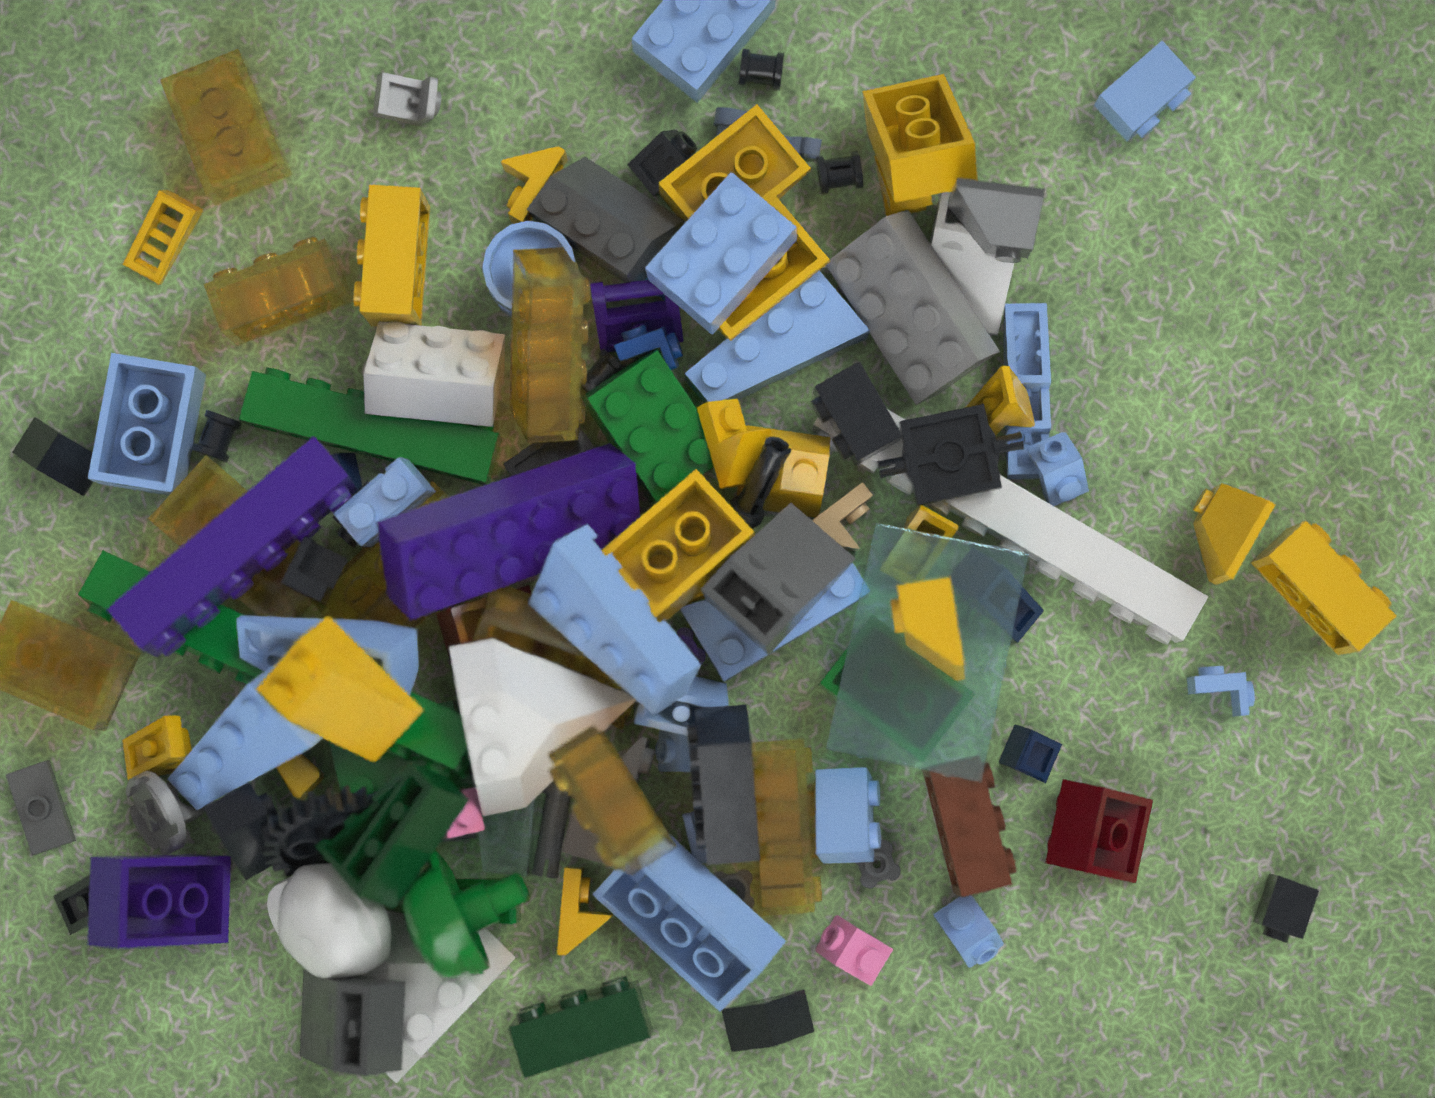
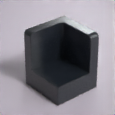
M305 536L281 582L286 587L326 606L348 561L345 557L317 544L313 539Z

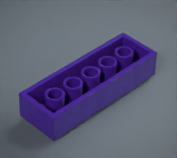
M313 436L110 605L107 611L141 650L155 657L162 653L165 656H169L185 643L186 639L183 635L196 624L199 628H202L210 623L220 613L217 607L230 596L235 600L246 593L254 584L251 578L263 568L270 571L278 566L287 557L285 550L297 540L301 543L305 536L311 538L321 528L318 522L330 512L334 514L353 497L352 494L358 489L348 474L316 437Z
M609 443L377 521L388 598L412 620L541 574L553 543L587 524L597 535L594 540L595 544L600 550L604 549L640 518L635 462Z

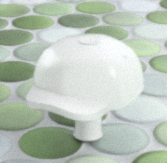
M330 864L300 867L291 877L280 881L268 893V913L279 935L280 942L290 955L312 975L320 978L359 976L378 967L388 959L392 935L389 919L383 905L358 897Z

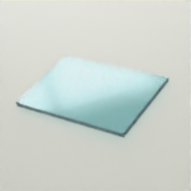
M876 523L826 749L856 755L859 758L865 757L940 773L946 777L954 776L982 782L1029 553L999 548L996 545L989 546L915 531L911 528L905 529ZM946 577L951 578L965 664V680L955 681L908 647L905 642L904 633L895 634L890 599L899 598L897 585Z

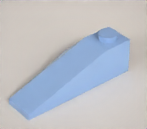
M240 616L236 619L240 658L266 671L277 662H280L299 638L323 619ZM333 619L410 695L419 669L416 629L380 621Z

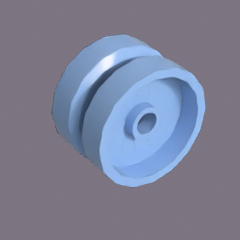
M534 221L511 224L494 236L485 251L482 268L486 286L501 311L515 320L530 323L551 320L565 311L576 295L579 274L573 249L563 234L548 224ZM529 269H537L539 271L538 275L532 273L530 278H525V273Z

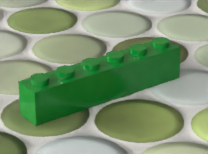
M266 367L265 374L256 371L251 373L239 420L248 426L307 441L315 436L323 445L394 462L398 457L409 459L417 469L481 485L491 483L502 441L500 434L493 432L494 425L493 427L465 425L461 423L365 414L364 391L348 388L346 394L331 391L332 384L314 378H307L305 384L291 381L290 373Z

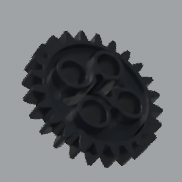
M345 786L340 793H334L332 788L328 787L324 795L318 796L311 791L308 792V799L305 801L298 798L291 799L293 807L279 806L277 808L278 815H269L267 817L268 824L261 827L262 835L260 840L266 864H272L274 871L284 869V874L287 877L293 875L298 868L303 866L329 864L315 846L324 838L332 840L345 828L343 821L353 813L360 815L374 803L372 796L379 790L368 795L366 787L360 788L355 793H350L349 786Z

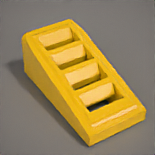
M159 190L122 265L159 285L162 284L197 224L203 209L169 190ZM168 206L183 214L181 221L165 213ZM159 222L175 229L174 236L172 237L156 228ZM152 236L168 245L166 252L148 243L150 237ZM142 251L161 260L158 268L139 257Z
M302 753L276 767L292 795L303 801L307 798L308 792L313 791L325 778L323 776L324 773Z

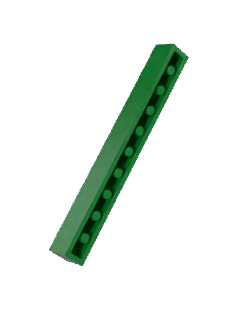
M103 550L78 596L90 605L87 612L110 623L113 616L107 611V608L148 575L150 571ZM220 604L217 607L220 613L210 623L202 628H199L196 624L183 635L186 641L174 654L183 657L186 651L199 656L197 663L218 674L221 673L223 668L236 674L234 680L246 687L248 683L265 671L240 658L236 619L245 615ZM411 692L410 696L424 711L389 747L387 752L409 762L411 756L426 762L424 768L447 777L452 774L463 779L471 764L462 715Z

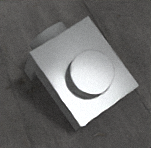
M385 72L377 75L373 116L417 126L427 123L438 114L441 106V92L437 91L438 78L429 76L421 81Z

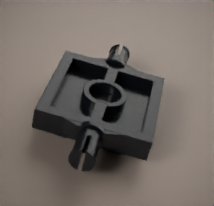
M981 404L900 421V432L903 435L902 456L881 461L877 460L878 469H882L879 471L881 479L883 477L906 474V477L912 484L917 507L1000 490L1002 485L998 471L999 454L1023 450L1024 443L1019 441L1022 439L1020 431L995 437L994 432L988 425L985 406Z

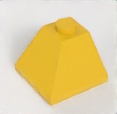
M746 425L747 431L769 429ZM771 429L770 437H778L786 441L790 445L791 453L783 464L763 504V509L765 511L781 512L787 505L792 503L806 516L816 518L820 513L824 494L831 437ZM745 485L738 486L737 496L740 495Z
M1223 483L1215 486L1212 491L1206 488L1202 492L1193 508L1195 512L1199 513L1193 522L1207 577L1211 583L1218 585L1235 577L1276 504Z

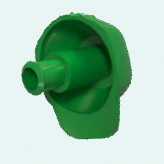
M435 849L426 862L427 867L419 872L403 896V910L408 932L415 947L425 961L440 976L457 978L467 974L471 976L483 974L484 970L490 968V961L478 932L500 922V914L526 902L529 903L530 893L521 874L515 871L513 874L487 886L481 881L460 891L452 869Z

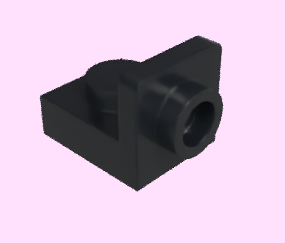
M661 131L627 165L653 197L659 196V182L696 153L697 146L682 131Z

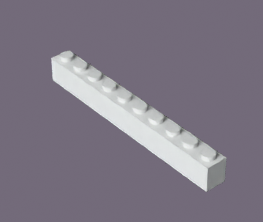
M888 410L900 430L899 422L905 419ZM817 417L812 430L820 436L831 437L830 449L837 452L832 438L837 435L829 420L822 423ZM902 438L899 442L858 464V466L874 473L876 468H878L877 460L881 461L902 456ZM905 473L893 475L888 481L892 486L906 494H911L913 491L912 484ZM1001 475L1002 488L1000 490L927 504L928 507L942 515L947 516L949 511L960 516L964 519L961 525L980 537H984L987 532L1001 540L998 547L1006 553L1019 559L1025 554L1037 561L1035 569L1049 578L1057 580L1061 575L1073 582L1072 590L1083 598L1092 602L1095 601L1096 597L1111 605L1108 611L1127 623H1131L1133 619L1138 620L1148 626L1145 632L1147 635L1166 645L1169 644L1170 640L1177 643L1185 639L1209 597Z

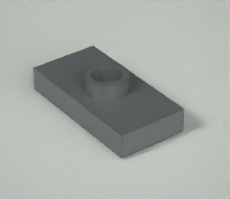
M45 760L6 774L31 855H37L76 841L50 760Z

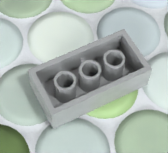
M909 210L885 216L832 257L826 265L860 319L870 330L869 333L916 405L939 395L1000 352Z

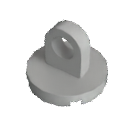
M145 771L128 780L126 796L128 798L133 795L135 805L129 807L130 815L145 842L154 850L161 848L160 854L168 855L184 847L187 838L185 825L202 816L205 812L204 807L196 810L192 806L183 804L178 797V790L170 782L165 783L153 772Z

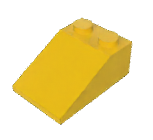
M756 104L659 182V193L674 213L686 223L730 172L735 174L765 201L769 202L776 196L780 200L811 168L759 105Z
M329 615L299 638L256 689L287 721L374 763L424 711Z

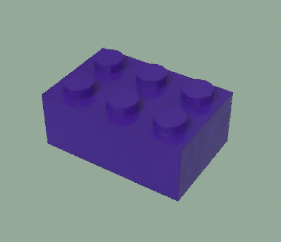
M209 854L91 856L87 946L125 949L228 943L231 856Z

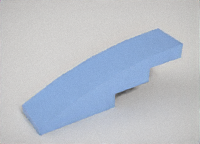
M1047 303L1005 304L1004 366H1009L1026 388L1035 422L1034 427L1005 426L1006 435L1020 431L1022 439L1019 441L1024 443L1023 450L1006 452L1007 479H1040L1038 469L1028 454V447L1049 438L1051 430L1049 397L1051 370Z

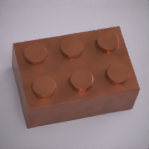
M970 756L922 768L953 893L960 897H965L1013 885L1010 874L1017 873L1016 864L1011 848H1006L1002 845L999 832L1005 831L1006 827L1000 806L992 805L988 789L995 788V783L989 763H981L980 756Z

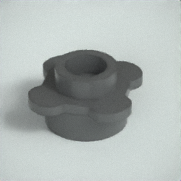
M881 840V847L874 849V860H879L881 863L879 868H874L873 862H855L861 871L860 883L864 887L874 888L877 882L886 879L894 881L900 876L901 868L894 863L891 854L893 846L889 841Z
M741 869L734 874H726L723 871L714 873L729 889L735 887L737 889L736 895L751 909L753 908L755 900L750 895V884L753 881V876L748 870Z

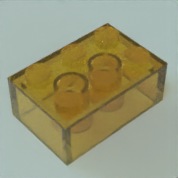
M239 49L160 79L204 192L215 206L293 175L249 64Z
M316 237L307 238L293 245L294 250L279 256L275 252L267 253L253 260L254 265L238 271L237 268H228L214 274L213 281L203 285L220 331L234 344L239 346L354 302L339 258L325 238L319 241Z
M10 600L0 622V690L91 730L106 731L141 653L27 603Z
M594 725L547 754L554 765L548 769L552 779L562 792L566 791L570 797L573 795L577 804L571 808L585 830L589 828L593 834L596 833L601 842L596 844L595 847L609 868L613 867L616 871L621 870L634 875L677 847L608 736Z

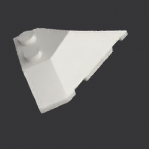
M494 638L449 646L457 694L483 816L526 808L636 701L626 691H620L602 684L594 678L534 654L530 655Z
M385 910L392 935L390 954L388 959L378 967L359 976L405 982L402 1070L386 1073L395 1083L413 1067L516 958L486 928L478 933L489 957L490 968L484 970L483 974H476L474 976L467 974L457 978L442 977L431 969L415 947L408 932L404 913Z

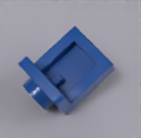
M645 325L621 333L624 341L614 345L619 361L660 347L664 360L671 370L679 367L677 358L683 356L676 333L668 334L665 326L647 332Z

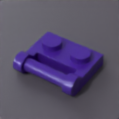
M649 280L603 286V282L590 283L600 351L605 349L607 352H615L614 345L624 341L621 333L642 325L646 326L647 332L665 326L668 334L675 332L679 342H684L679 306L666 295L664 301L607 308L606 302L663 295L664 293Z

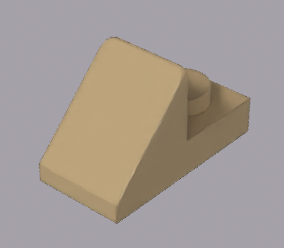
M862 482L812 521L846 551L858 552L859 546L840 522L846 519L851 525L867 513L870 508L866 503L871 500L873 494Z

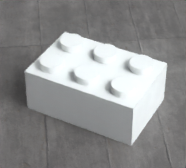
M379 321L364 370L365 414L493 427L505 372V334L490 333L484 330L469 331L449 329L443 326L429 327L409 325L402 322L390 323Z

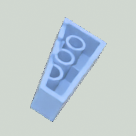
M818 271L733 340H724L685 372V381L703 403L737 398L739 400L817 361L824 360L838 351L866 340L870 330L824 275Z
M587 524L553 543L528 604L652 715H655L686 695L701 664L665 620L660 622L656 620L648 605L649 599L640 588L635 591L632 590L618 572L622 568L620 563L612 553L607 556L604 555L594 542L597 537L596 533Z
M854 563L846 569L770 654L871 593ZM707 600L689 604L680 609L723 682L728 681L769 656Z
M279 662L246 685L167 779L196 810L308 750L322 739V737L287 721L256 690Z

